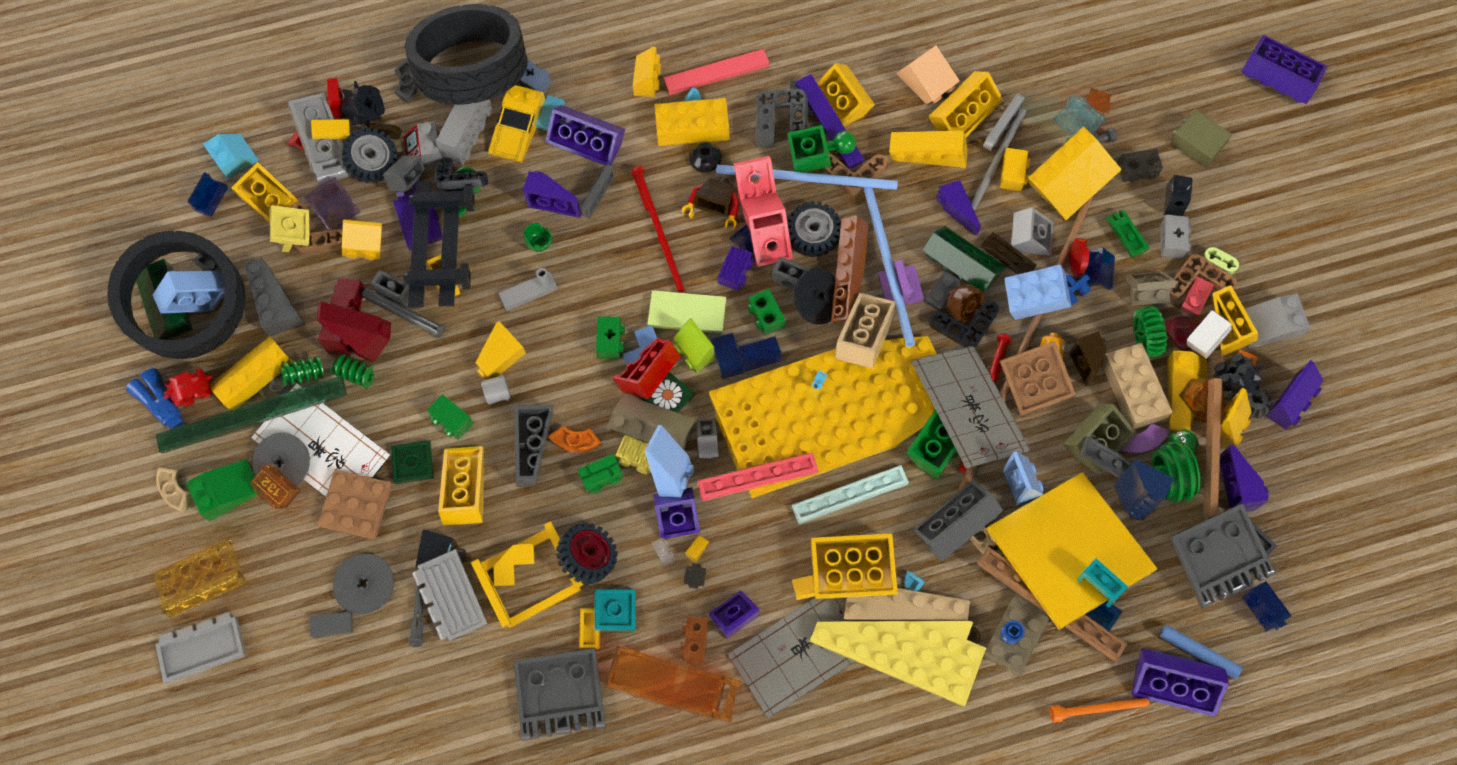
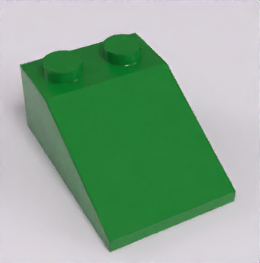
M247 459L204 472L185 482L201 516L208 521L263 493Z

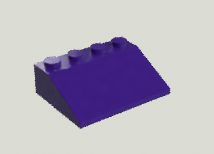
M1263 34L1241 72L1248 78L1259 80L1264 86H1271L1277 89L1280 94H1287L1293 97L1296 102L1307 104L1319 86L1328 66Z

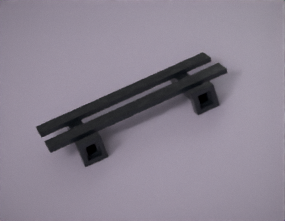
M417 181L416 193L409 196L410 206H414L415 211L410 271L403 274L404 284L409 285L408 308L424 307L425 286L440 285L439 307L454 306L456 285L461 284L463 290L471 289L469 264L461 263L460 269H456L459 211L460 207L463 206L466 207L467 211H474L475 195L472 185L465 186L464 191L453 189L445 190V192H431V181ZM444 207L441 269L426 270L430 208Z

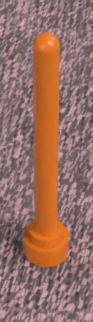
M1147 698L1071 708L1053 705L1050 706L1049 711L1052 722L1057 723L1062 722L1063 719L1069 716L1149 706L1150 701Z

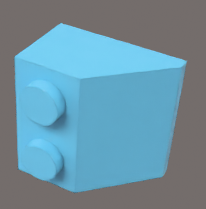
M218 134L203 143L227 179L232 178L259 161L241 134Z

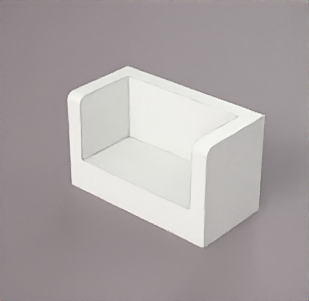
M1211 311L1189 336L1187 346L1207 359L1231 331V323Z

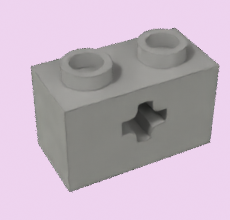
M1165 215L1161 222L1160 256L1183 258L1190 251L1191 241H1188V235L1191 232V224H1188V217Z

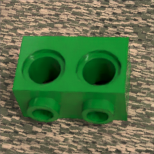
M770 289L749 297L747 309L751 316H755V324L759 331L762 330L766 336L785 327V318ZM763 303L765 306L758 307L757 304ZM766 319L774 320L772 323L765 322Z

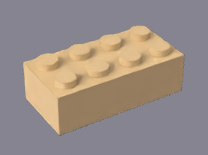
M859 293L838 338L835 359L873 368L893 322L896 302Z
M1142 343L1105 354L1101 365L1124 418L1135 430L1148 426L1151 423L1154 424L1167 420L1173 412Z

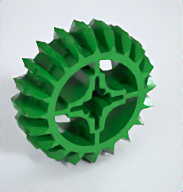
M1154 306L1136 309L1132 319L1136 344L1142 343L1147 356L1150 358L1163 355L1167 347L1166 340L1168 338L1161 312Z

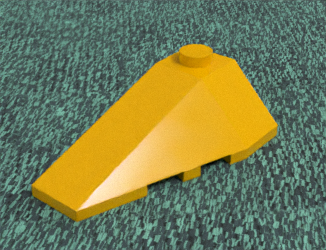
M1173 350L1167 358L1168 403L1173 412L1169 416V431H1180L1183 429L1190 431L1201 399L1200 397L1205 387L1204 383L1207 380V360L1194 352Z

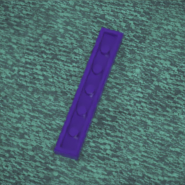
M811 74L795 82L797 88L802 89L806 93L808 106L820 125H823V129L830 140H834V137L839 132L847 131ZM857 146L849 154L838 152L848 169L864 162V158Z

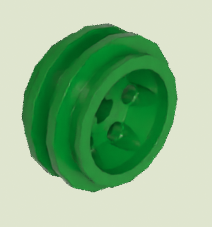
M1175 442L1171 446L1167 444L1161 445L1153 453L1152 468L1174 478L1165 500H1169L1174 504L1179 503L1181 500L1189 502L1193 499L1194 495L1199 493L1200 471L1196 457L1188 446H1183L1181 443Z

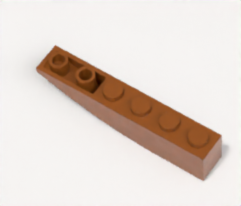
M859 216L841 219L831 319L833 323L847 321L860 291L866 259L869 224Z

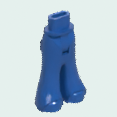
M151 368L140 374L141 379L155 394L157 400L152 397L141 380L133 379L127 385L126 391L145 405L155 418L164 426H168L171 431H175L184 424V420L181 418L182 414L179 408L174 405L171 397L163 398L165 396L163 393L167 390L163 384L162 374L158 369Z

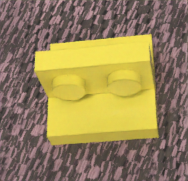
M271 205L270 242L281 244L282 252H289L293 244L308 246L309 210Z

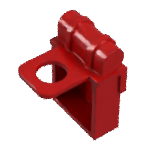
M338 78L327 79L328 97L326 99L334 119L343 120L344 113L341 107V100H343L342 88H339Z

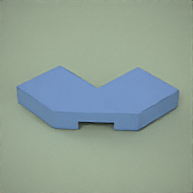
M652 325L634 331L640 348L623 354L626 365L629 362L633 364L641 357L639 354L657 339Z

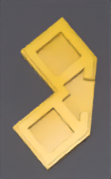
M516 544L511 546L494 565V586L515 585L514 565L534 564V544Z

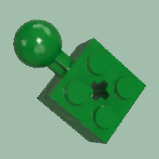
M823 125L787 133L796 172H809L831 167L828 152L836 150L841 154H849L855 149L857 144L856 137L849 131H841L834 137V140L826 141Z

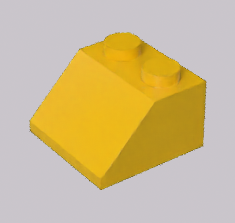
M343 220L342 256L351 259L356 257L367 260L380 259L382 223Z

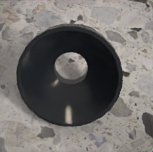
M708 141L695 144L689 153L691 166L702 173L714 171L717 168V164L720 165L722 159L718 146ZM704 148L709 149L710 154L703 156L700 154V150Z

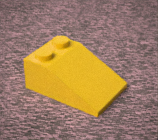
M258 162L231 187L234 193L269 223L271 205L292 208L294 204L299 202L291 192Z
M1244 388L1228 402L1221 412L1220 446L1225 449L1229 445H1235L1236 447L1239 445L1243 438L1240 435L1242 430L1245 431L1251 422L1248 419L1251 415V408L1247 391Z

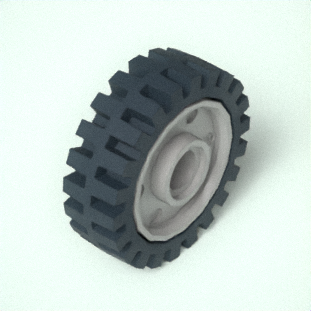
M361 128L358 132L356 130L352 132L344 142L342 148L343 166L346 167V171L351 173L353 178L357 177L360 182L362 180L365 183L370 181L377 183L378 180L381 182L384 180L383 174L397 162V148L394 141H391V137L385 136V132H378V129L375 128L373 130H370V128L363 130ZM371 153L374 157L368 158L365 154Z
M814 201L807 205L806 202L803 203L802 207L800 205L797 206L796 211L793 210L791 216L789 215L787 224L790 243L793 249L796 248V252H802L804 256L810 254V257H814V254H817V257H820L822 253L826 255L829 253V250L832 251L837 246L840 238L841 220L832 207L829 209V205L825 204L822 206V202H818L816 205ZM811 228H816V229H818V230L812 231V230H810V229H811Z

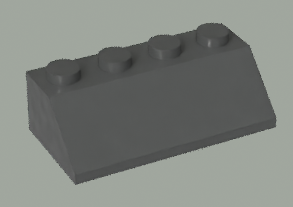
M972 480L916 526L913 532L931 553L942 562L957 548L964 545L974 534L980 532L986 524L994 520L1003 509L992 493Z

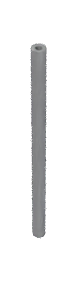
M1023 108L1019 109L971 201L974 211L1026 113V110Z

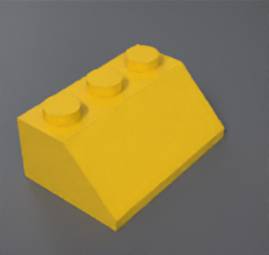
M835 63L817 82L844 127L864 117L875 105L847 65Z

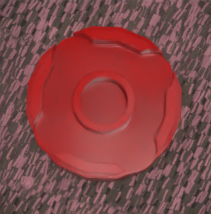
M1075 238L1071 245L1069 263L1073 275H1083V270H1086L1088 267L1089 249L1085 247L1087 241L1084 238Z

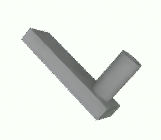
M539 268L536 271L537 277L500 292L499 296L506 311L558 290L551 272H547L545 268Z

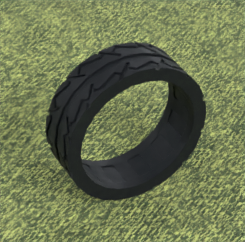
M466 4L438 11L434 15L431 14L421 20L410 31L405 42L406 56L417 89L420 93L423 92V95L430 100L439 103L465 105L490 100L514 87L527 70L528 59L518 20L513 14L510 15V12L492 5ZM489 41L504 45L495 55L471 65L445 67L430 63L439 53L462 43Z
M185 231L157 232L129 246L113 267L107 287L108 306L114 321L122 332L146 350L167 358H195L215 350L224 344L235 332L243 317L245 307L244 283L239 271L231 260L210 240L195 233ZM193 252L209 257L220 267L225 282V298L215 320L198 334L185 339L170 341L146 335L139 328L131 307L133 287L140 273L151 262L170 253Z

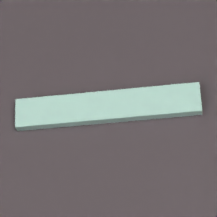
M902 465L795 503L791 507L798 524H802L908 485L909 482Z

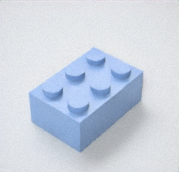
M1061 264L1004 278L1010 313L1015 320L1071 307L1066 273Z
M170 271L165 274L153 293V298L160 313L213 311L225 294L224 278L220 271Z

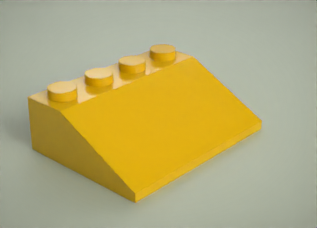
M1083 126L1028 177V183L1067 221L1121 171V168L1098 140Z
M892 534L811 538L815 599L898 594Z

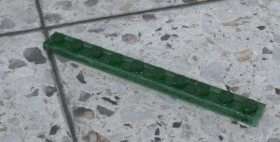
M338 376L156 434L159 452L164 454L347 396L343 377Z

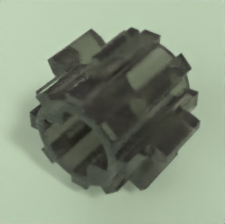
M692 563V566L687 565L684 584H688L689 588L698 589L699 586L704 587L706 568H702L701 564Z

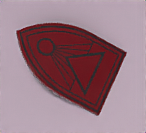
M1178 316L1164 323L1167 335L1179 349L1194 352L1201 356L1187 346V339L1202 321L1188 316Z

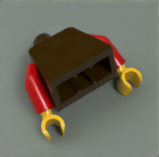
M721 177L719 180L709 178L705 183L695 186L687 201L689 204L682 208L683 215L685 216L686 211L690 210L689 218H692L694 216L693 206L694 208L726 218L729 215V219L725 222V228L727 229L729 223H733L734 231L736 229L735 217L738 214L739 200L737 194L733 192V185L729 184V180L725 177Z

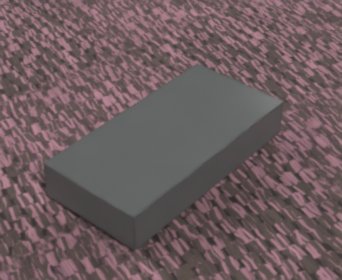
M351 612L310 616V637L312 638L353 633Z

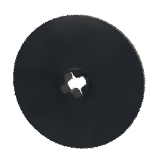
M821 268L809 269L796 282L794 299L797 310L811 324L823 325L831 322L835 277L830 272Z

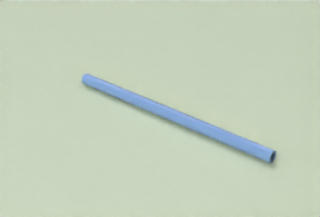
M717 164L716 173L735 175L734 166ZM773 169L774 179L897 190L898 181ZM754 174L751 177H760V175Z
M863 187L892 297L896 302L895 308L906 347H912L915 345L874 191L873 188Z

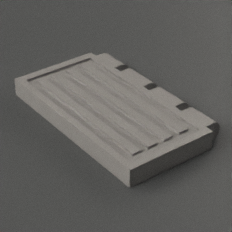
M456 549L418 565L419 570L412 572L417 586L423 583L426 585V587L419 589L425 605L433 601L434 605L427 608L433 623L440 620L442 624L435 627L440 640L448 637L450 641L488 624Z
M231 611L216 616L217 623H215L212 617L196 623L197 630H195V626L192 624L177 629V637L174 631L158 636L159 643L155 645L163 683L169 684L245 657L246 652L238 618L233 617Z

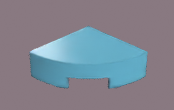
M692 87L684 102L702 100L699 91Z
M907 571L905 574V589L918 592L925 581L910 571Z

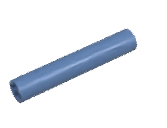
M1165 625L1160 632L1159 637L1208 665L1226 669L1227 675L1235 680L1239 677L1243 668L1240 665L1168 625Z

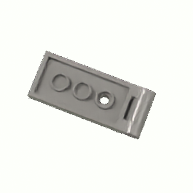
M320 93L288 101V108L317 185L351 177V173H348L346 167L343 166V143L341 139H312L311 120H334L325 94Z

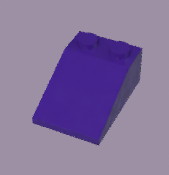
M539 171L528 172L523 187L528 208L581 218L577 197L548 175Z
M1229 445L1220 454V470L1229 507L1232 508L1238 504H1243L1247 512L1255 511L1268 501V489L1265 487L1264 481L1235 445Z

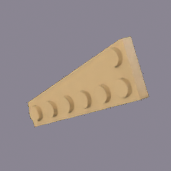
M897 588V595L846 598L843 617L844 621H968L970 601Z

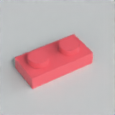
M1196 276L1180 310L1198 317L1214 284Z

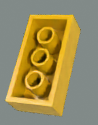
M726 98L655 104L658 146L729 140Z

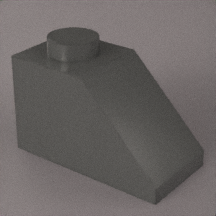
M716 418L696 420L699 458L712 459L719 457Z

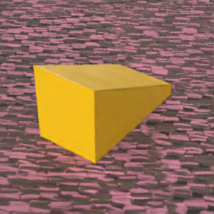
M699 535L685 552L686 557L697 562L709 541Z

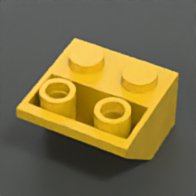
M651 47L636 56L633 79L634 96L655 97L656 90H659L658 75H661L660 54H657L656 47Z

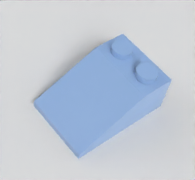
M658 425L645 449L659 496L681 497L684 490L687 489L690 477L693 476L694 466L691 464L687 453L662 425Z
M1013 452L1003 469V473L1017 506H1020L1042 496L1044 489L1041 481H1038L1035 476L1036 469L1034 464L1030 463L1028 457L1018 452Z

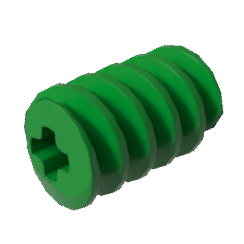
M342 354L334 361L330 370L331 375H336V377L343 378L346 381L349 380L351 383H356L358 386H363L366 389L371 386L374 380L373 365H369L366 368L365 362L360 364L358 359L353 362V358L348 357L346 359L345 354Z
M317 356L313 358V361L310 358H306L305 362L299 359L298 363L293 360L290 362V366L287 362H283L282 367H280L284 386H287V380L294 385L295 379L302 383L303 377H305L307 382H310L311 376H313L315 381L318 380V375L324 378L323 366Z

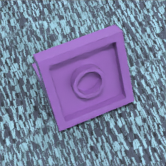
M902 260L895 261L894 268L904 304L922 302L924 297L915 265L904 266ZM886 271L878 272L884 299L894 301Z

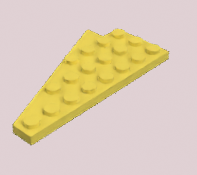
M972 621L817 622L810 642L963 707L966 705L986 650L985 647L967 640L973 624Z

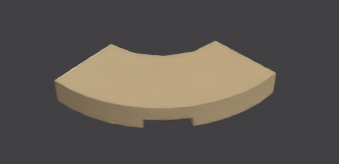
M158 467L156 484L161 497L169 506L185 513L191 494L180 487L178 480L179 472Z

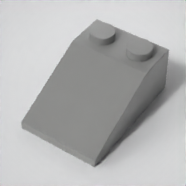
M1298 293L1278 297L1245 309L1258 332V341L1247 345V347L1302 337L1310 329Z

